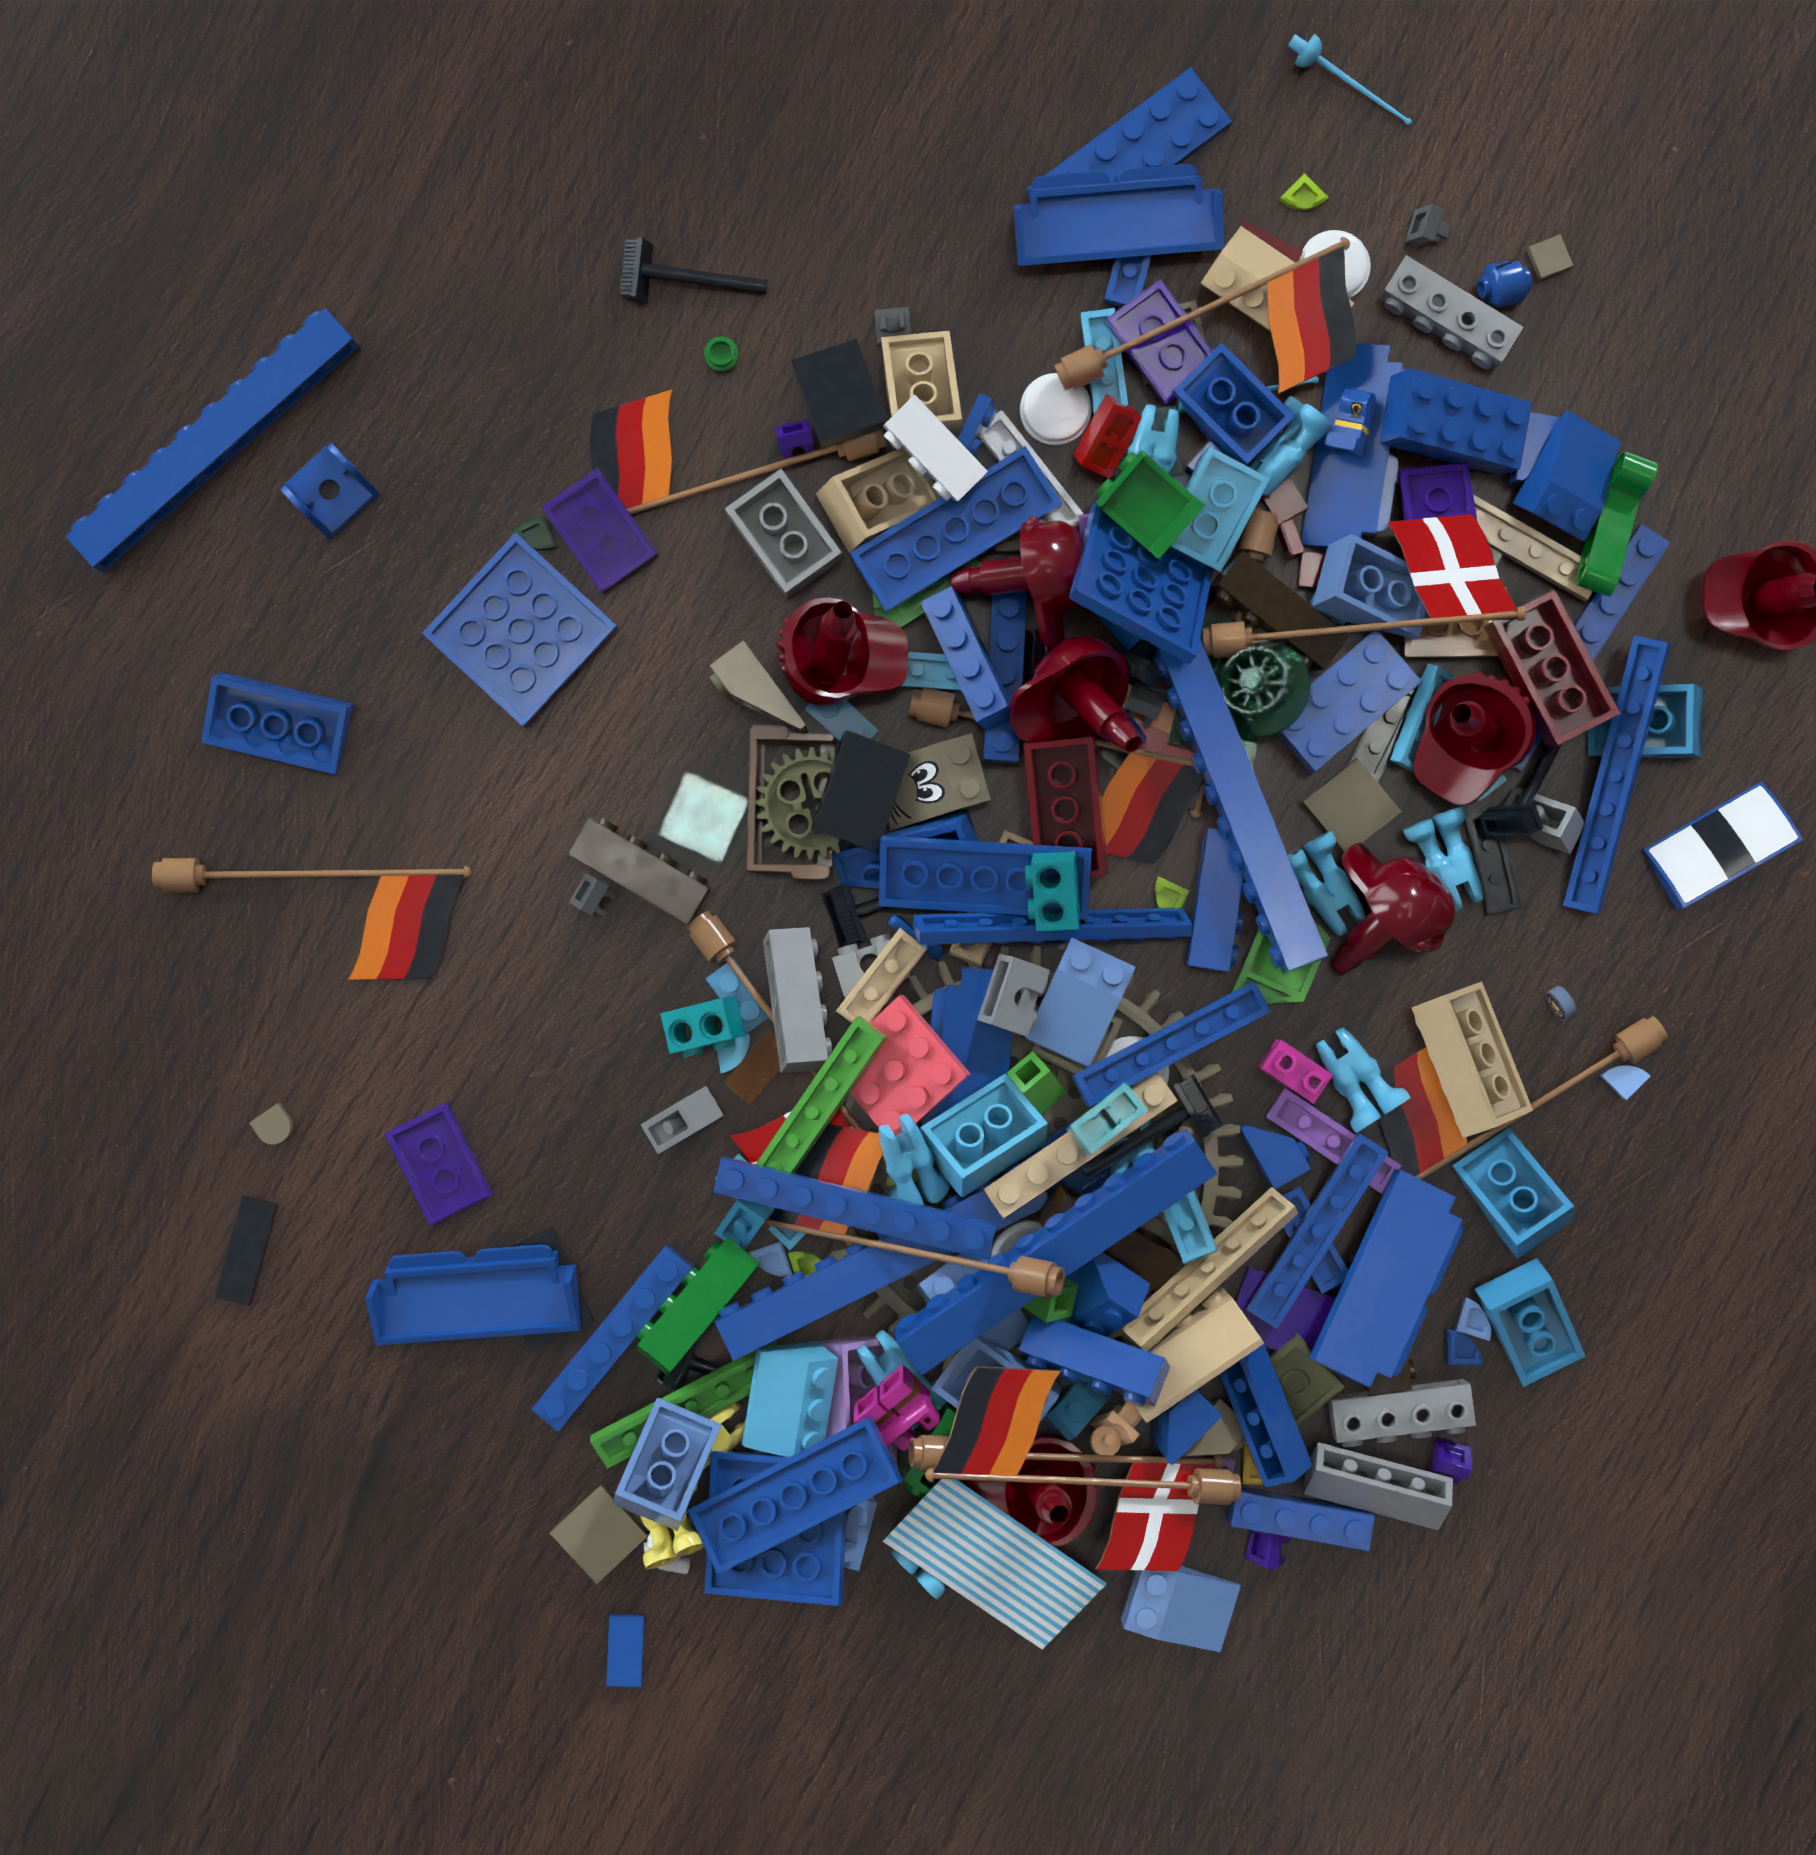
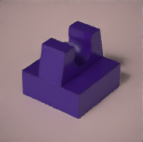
M808 419L775 427L779 448L785 459L793 457L792 450L795 447H802L805 453L813 451L814 441Z
M1437 1438L1433 1446L1431 1473L1440 1475L1442 1472L1449 1474L1453 1478V1484L1456 1485L1462 1479L1467 1480L1472 1471L1471 1447Z
M1251 1530L1245 1559L1268 1569H1277L1278 1565L1285 1564L1286 1557L1280 1555L1282 1543L1288 1544L1290 1537Z

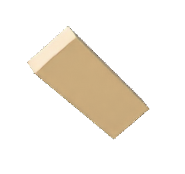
M899 928L836 1011L851 1023L859 1016L870 1023L920 960L927 948L919 945L918 941Z

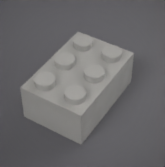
M782 469L776 471L725 508L730 521L787 599L843 560L841 550Z

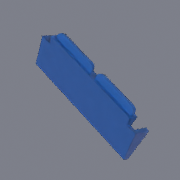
M1191 164L1125 169L1120 174V181L1110 182L1108 174L1103 171L1038 176L1033 180L1032 188L1028 189L1030 204L1013 205L1018 266L1224 249L1223 192L1218 188L1202 189V177L1197 175V169Z
M1356 344L1354 359L1326 371L1320 413L1332 425L1334 424L1336 414H1338L1340 398L1346 388L1374 393L1376 396V406L1362 459L1333 454L1324 445L1327 434L1315 443L1306 498L1308 508L1304 511L1300 537L1303 547L1327 551L1329 544L1350 534L1361 538V534L1374 536L1377 532H1383L1388 528L1387 522H1390L1398 460L1395 456L1389 454L1390 446L1380 444L1379 441L1390 376L1407 370L1402 368L1403 363L1388 362L1390 345Z
M961 966V984H946V988H939L933 994L931 1028L971 1075L923 1119L922 1126L1009 1071L1012 1032L977 1020L994 970L992 968ZM1000 1174L996 1175L992 1179H999Z
M1394 1169L1309 1359L1352 1382L1371 1387L1377 1373L1392 1378V1376H1396L1401 1372L1427 1314L1425 1302L1429 1295L1437 1291L1463 1233L1461 1225L1463 1219L1449 1213L1456 1198L1455 1196L1403 1170Z
M544 1244L480 1249L475 1257H465L460 1251L396 1255L388 1263L384 1273L385 1279H373L365 1297L376 1345L579 1331L581 1327L576 1264L559 1266L558 1250L552 1251L548 1245Z

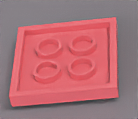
M899 995L870 1022L871 1025L888 1038L850 1092L878 1128L887 1124L895 1136L902 1133L898 1118L901 1115H910L917 1125L971 1075L904 995Z

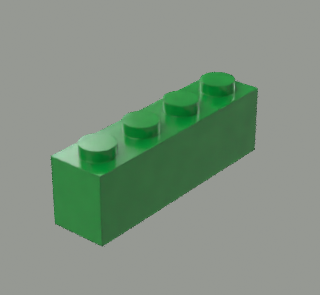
M729 1237L722 1244L717 1240L703 1256L708 1260L700 1270L693 1267L681 1282L685 1286L684 1290L678 1297L671 1294L659 1308V1311L663 1313L655 1324L649 1320L636 1336L640 1340L636 1350L667 1376L719 1315L718 1311L730 1302L760 1264Z

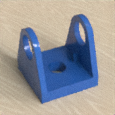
M332 442L326 445L280 489L290 502L330 540L380 495L377 489ZM329 482H336L340 489L337 497L331 500L324 499L322 495L324 485Z

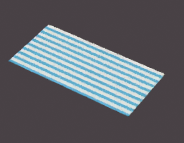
M941 1479L883 1540L884 1543L1041 1649L1107 1584L955 1479Z

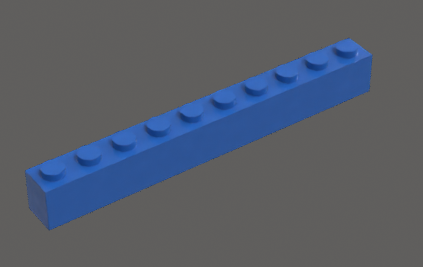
M326 308L321 312L316 311L309 315L303 323L304 327L295 335L289 334L284 337L278 344V350L270 357L266 356L258 360L252 367L253 372L245 379L233 382L226 390L227 394L219 402H212L201 411V417L194 424L181 428L175 434V440L169 446L156 450L149 457V463L143 469L130 473L123 480V486L118 491L104 496L97 503L98 508L88 517L83 516L71 526L72 531L65 537L93 568L104 573L359 348V345Z
M1201 639L1197 656L1190 664L1157 648L1153 664L1163 672L1159 678L1164 677L1168 686V690L1165 691L1167 701L1172 710L1177 709L1181 719V722H1178L1179 731L1185 742L1190 741L1194 754H1191L1193 766L1198 774L1202 773L1207 784L1204 787L1205 796L1210 806H1216L1220 816L1217 819L1219 831L1224 839L1228 837L1233 849L1230 851L1231 861L1237 871H1242L1246 883L1242 884L1248 902H1254L1259 914L1255 917L1260 933L1263 936H1268L1272 946L1268 951L1276 969L1280 967L1282 974L1327 957V952Z
M1187 1129L1181 1133H1174L1157 1150L1141 1155L1135 1160L1132 1167L1123 1173H1116L1110 1176L1105 1181L1104 1186L1094 1193H1087L1081 1196L1071 1209L1063 1214L1053 1215L1046 1221L1044 1227L1033 1234L1029 1233L1022 1236L1013 1248L1004 1254L993 1256L987 1263L1010 1268L1012 1262H1017L1020 1256H1027L1055 1262L1057 1267L1064 1268L1065 1277H1067L1218 1173ZM979 1270L975 1274H968L962 1277L957 1282L956 1287L947 1293L938 1294L927 1303V1306L915 1315L909 1314L905 1316L893 1331L897 1344L918 1372L923 1375L1037 1296L1014 1291L1012 1283L1008 1281V1275Z
M1022 1162L1015 1164L1004 1170V1175L1013 1170L1018 1165H1020ZM990 1179L973 1190V1193L963 1198L957 1193L940 1202L942 1208L940 1209L997 1223L995 1231H998L1042 1209L1048 1200V1196L1044 1191L1002 1219L983 1191L984 1188L993 1183ZM877 1233L879 1239L876 1241L944 1255L953 1253V1251ZM854 1243L846 1248L848 1254L835 1260L833 1255L828 1256L814 1264L816 1270L804 1276L802 1271H798L782 1279L784 1286L774 1291H771L768 1286L751 1294L750 1296L753 1301L741 1307L738 1302L722 1308L718 1311L721 1317L715 1319V1324L734 1361L937 1260Z

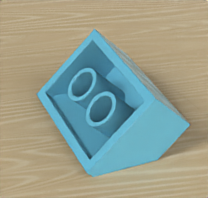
M1005 1073L920 1127V1131L927 1145L932 1149L933 1158L941 1174L959 1196L963 1198L1046 1144L1048 1123Z
M818 1341L757 1349L742 1445L750 1449L791 1457L824 1440L839 1358Z

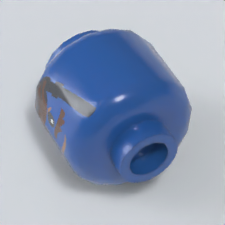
M1515 259L1486 265L1482 271L1481 278L1477 281V291L1480 298H1484L1486 303L1492 308L1521 303L1527 293L1530 292L1532 286L1530 271Z

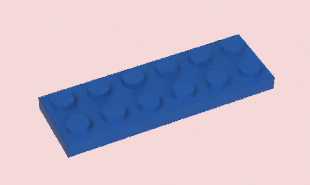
M1190 67L1045 176L1103 171L1108 174L1110 182L1120 181V174L1125 169L1178 165L1227 129L1232 121ZM1032 185L1027 188V192H1026V193L1028 194V196H1029V190H1028V189L1032 188Z
M1026 446L986 469L988 472L959 501L955 502L952 498L945 501L940 497L850 552V558L886 614L1018 534L1022 523L1026 522L1030 516L1042 519L1062 506V502Z
M882 836L880 839L879 906L1029 916L1028 899H1034L1033 886L1026 885L1025 866L1031 865L1033 853L1076 851L1080 919H1088L1092 848ZM1046 869L1042 872V875L1048 880H1056L1060 877L1059 872L1054 869ZM1048 903L1044 906L1052 914L1060 913L1063 910L1057 903Z
M869 1416L688 1509V1513L717 1575L903 1480L873 1417Z

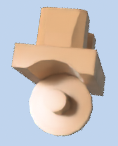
M1125 1402L1122 1406L1115 1405L1110 1412L1094 1418L1090 1425L1096 1429L1090 1436V1445L1097 1455H1114L1120 1446L1133 1443L1140 1434L1134 1428L1142 1417L1132 1404Z

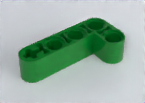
M1623 451L1616 458L1603 510L1585 540L1575 579L1576 586L1608 597L1614 592L1621 575L1639 500L1654 481L1658 468L1657 462Z

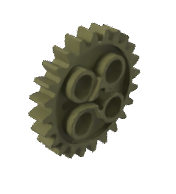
M810 747L808 757H803L799 748L795 751L794 760L783 754L782 757L785 765L781 767L772 762L771 766L775 774L772 776L763 773L762 775L769 783L768 786L757 787V790L764 794L765 797L755 801V804L764 807L765 811L756 817L757 819H767L768 824L761 829L762 832L773 830L775 834L770 840L771 844L781 839L784 841L781 851L785 852L792 846L794 847V857L798 858L802 850L807 851L809 860H812L814 850H819L821 856L826 858L827 847H831L836 853H839L838 842L840 840L822 833L817 834L814 830H811L813 823L810 810L808 808L803 809L801 803L806 801L801 775L803 773L807 774L812 797L821 800L823 792L815 788L814 778L819 773L830 774L834 759L832 761L828 760V749H825L820 757H816L813 747ZM787 781L795 782L800 788L799 797L793 801L785 800L780 794L781 785ZM794 815H802L808 821V829L801 835L794 834L789 829V820Z

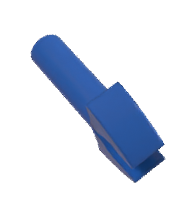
M898 914L890 916L888 925L896 931L901 928L918 941L913 926ZM921 944L927 948L925 953L937 962L945 953V950L940 946L932 947Z

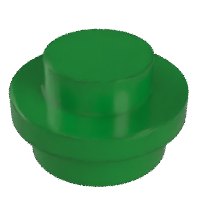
M716 337L707 343L704 357L710 368L715 371L724 372L736 365L739 352L736 344L731 339Z

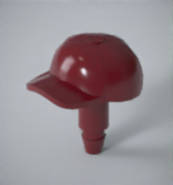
M1030 516L1026 522L1022 523L1020 529L1021 556L983 561L980 563V567H968L950 574V586L960 594L974 595L978 592H984L985 596L1030 590L1034 600L1041 639L1045 646L1053 649L1059 642L1065 640L1062 614L1079 605L1069 599L1075 571L1080 560L1083 539L1077 529L1067 522L1060 520L1043 521V519L1040 520L1035 516Z
M1793 540L1775 541L1758 550L1736 553L1718 559L1705 572L1702 584L1704 617L1715 629L1733 636L1750 639L1767 650L1785 652L1805 647L1816 639V551L1808 544Z
M814 598L800 605L790 617L784 619L785 628L779 630V636L782 637V640L777 642V647L781 650L779 660L783 663L781 672L785 674L786 680L794 693L806 703L819 707H833L852 699L856 695L894 691L899 689L905 682L908 640L904 630L897 623L880 616L861 612L848 602L834 598Z
M1089 635L1075 636L1059 642L1035 667L1032 680L1021 686L1013 694L1009 711L1012 730L1021 740L1029 743L1043 742L1056 738H1085L1097 733L1102 739L1110 740L1112 744L1129 753L1136 751L1140 747L1142 739L1133 723L1129 721L1128 713L1122 708L1129 684V677L1126 673L1128 672L1126 657L1120 655L1107 642Z
M1480 671L1475 674L1458 676L1443 683L1433 694L1426 710L1425 731L1414 760V774L1419 782L1430 791L1457 805H1469L1478 800L1504 772L1523 762L1531 751L1536 737L1535 719L1528 706L1530 703L1529 697L1521 696V689L1518 686L1510 687L1509 680L1503 679L1499 681L1494 675L1485 677ZM1442 704L1439 719L1436 725L1434 726L1435 716L1437 714L1439 707Z
M1362 842L1350 846L1342 856L1343 866L1354 883L1366 896L1372 911L1347 934L1348 941L1339 947L1330 961L1333 970L1343 976L1360 966L1364 959L1372 960L1394 938L1405 947L1416 952L1426 953L1440 949L1445 933L1452 926L1455 915V900L1445 882L1413 857L1393 858L1381 864Z
M1055 1434L1036 1435L1028 1452L1084 1454L1083 1450L1073 1441ZM1025 1460L1018 1475L1097 1478L1093 1474L1096 1470V1465L1093 1462ZM966 1480L968 1488L1054 1547L1064 1546L1078 1537L1086 1526L1092 1523L1093 1512H1096L1098 1509L1096 1499L1100 1493L1094 1485Z

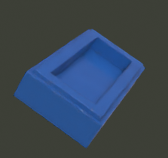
M610 1613L606 1686H642L645 1614Z

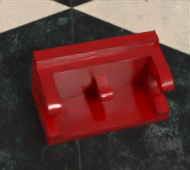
M1105 394L1073 453L1074 457L1080 465L1110 479L1134 437L1142 416L1131 406H1124L1114 397Z

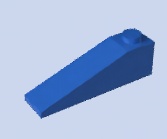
M968 810L936 817L883 835L978 841ZM855 845L840 849L839 853L835 851L831 853L841 885L847 883L848 886L879 889L880 847L877 853Z

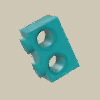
M1076 851L1033 853L1031 865L1025 866L1026 885L1033 886L1034 899H1028L1029 920L1036 921V931L1079 929L1080 905ZM1046 869H1054L1059 872L1060 877L1056 880H1048L1042 875V872ZM1048 903H1057L1063 910L1060 913L1052 914L1044 906Z
M736 995L660 1013L669 1053L682 1051L684 1058L704 1053L703 1046L713 1044L714 1050L735 1046L733 1039L745 1036ZM717 1016L723 1023L721 1032L715 1026ZM686 1024L692 1030L691 1039H688L685 1035Z
M1125 1082L1067 1127L1066 1130L1088 1157L1147 1112L1148 1109Z

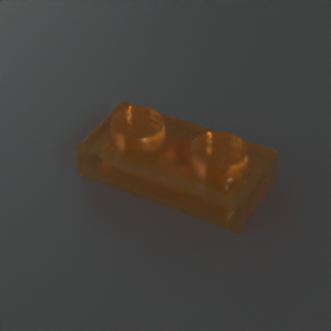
M769 1030L724 1081L730 1089L749 1105L780 1071L776 1035Z

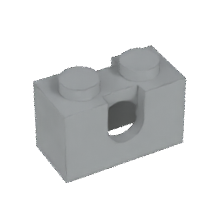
M890 933L871 938L872 945L862 949H858L857 943L837 949L839 955L832 957L844 997L848 996L865 974L860 966L861 959L867 954H874L878 957L891 940Z
M999 954L977 1020L1028 1037L1030 1030L1034 1027L1037 1020V1012L1033 1009L1037 997L1043 996L1047 990L1050 970L1016 957ZM1020 989L1021 998L1016 1004L1015 994Z

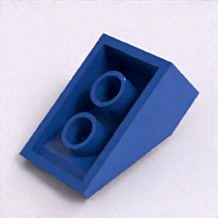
M1222 342L1172 391L1210 442L1211 440L1220 448L1221 453L1246 466L1295 417Z
M1566 410L1513 504L1564 533L1585 541L1603 510L1620 441Z

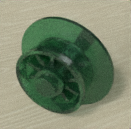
M1275 642L1256 643L1252 647L1238 651L1227 661L1218 680L1237 731L1257 737L1279 733L1292 725L1304 711L1311 690L1310 674L1303 659L1291 648Z

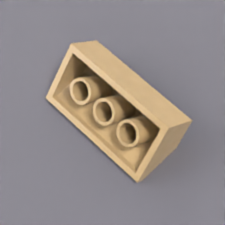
M1240 226L1201 281V285L1222 298L1295 262ZM1267 284L1228 302L1231 306L1270 331ZM1349 300V301H1350V306H1351V308H1352V306L1354 305V302H1352L1351 300Z
M1482 981L1412 1007L1416 1025L1421 1031L1428 1049L1429 1058L1434 1064L1441 1082L1442 1091L1447 1097L1454 1115V1121L1459 1127L1462 1138L1495 1128L1533 1111Z
M1222 1286L1216 1288L1148 1350L1150 1353L1166 1358L1170 1370L1156 1406L1146 1403L1143 1407L1133 1405L1146 1423L1264 1344L1236 1302Z

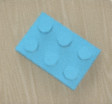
M1207 446L1186 486V489L1202 501L1205 506L1172 543L1171 547L1221 572L1271 478Z

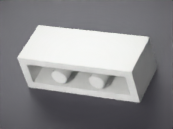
M915 394L883 425L887 430L883 436L895 449L899 450L903 447L912 456L908 462L920 475L923 476L927 472L936 481L932 487L945 501H948L950 498L955 502L959 501L988 472Z

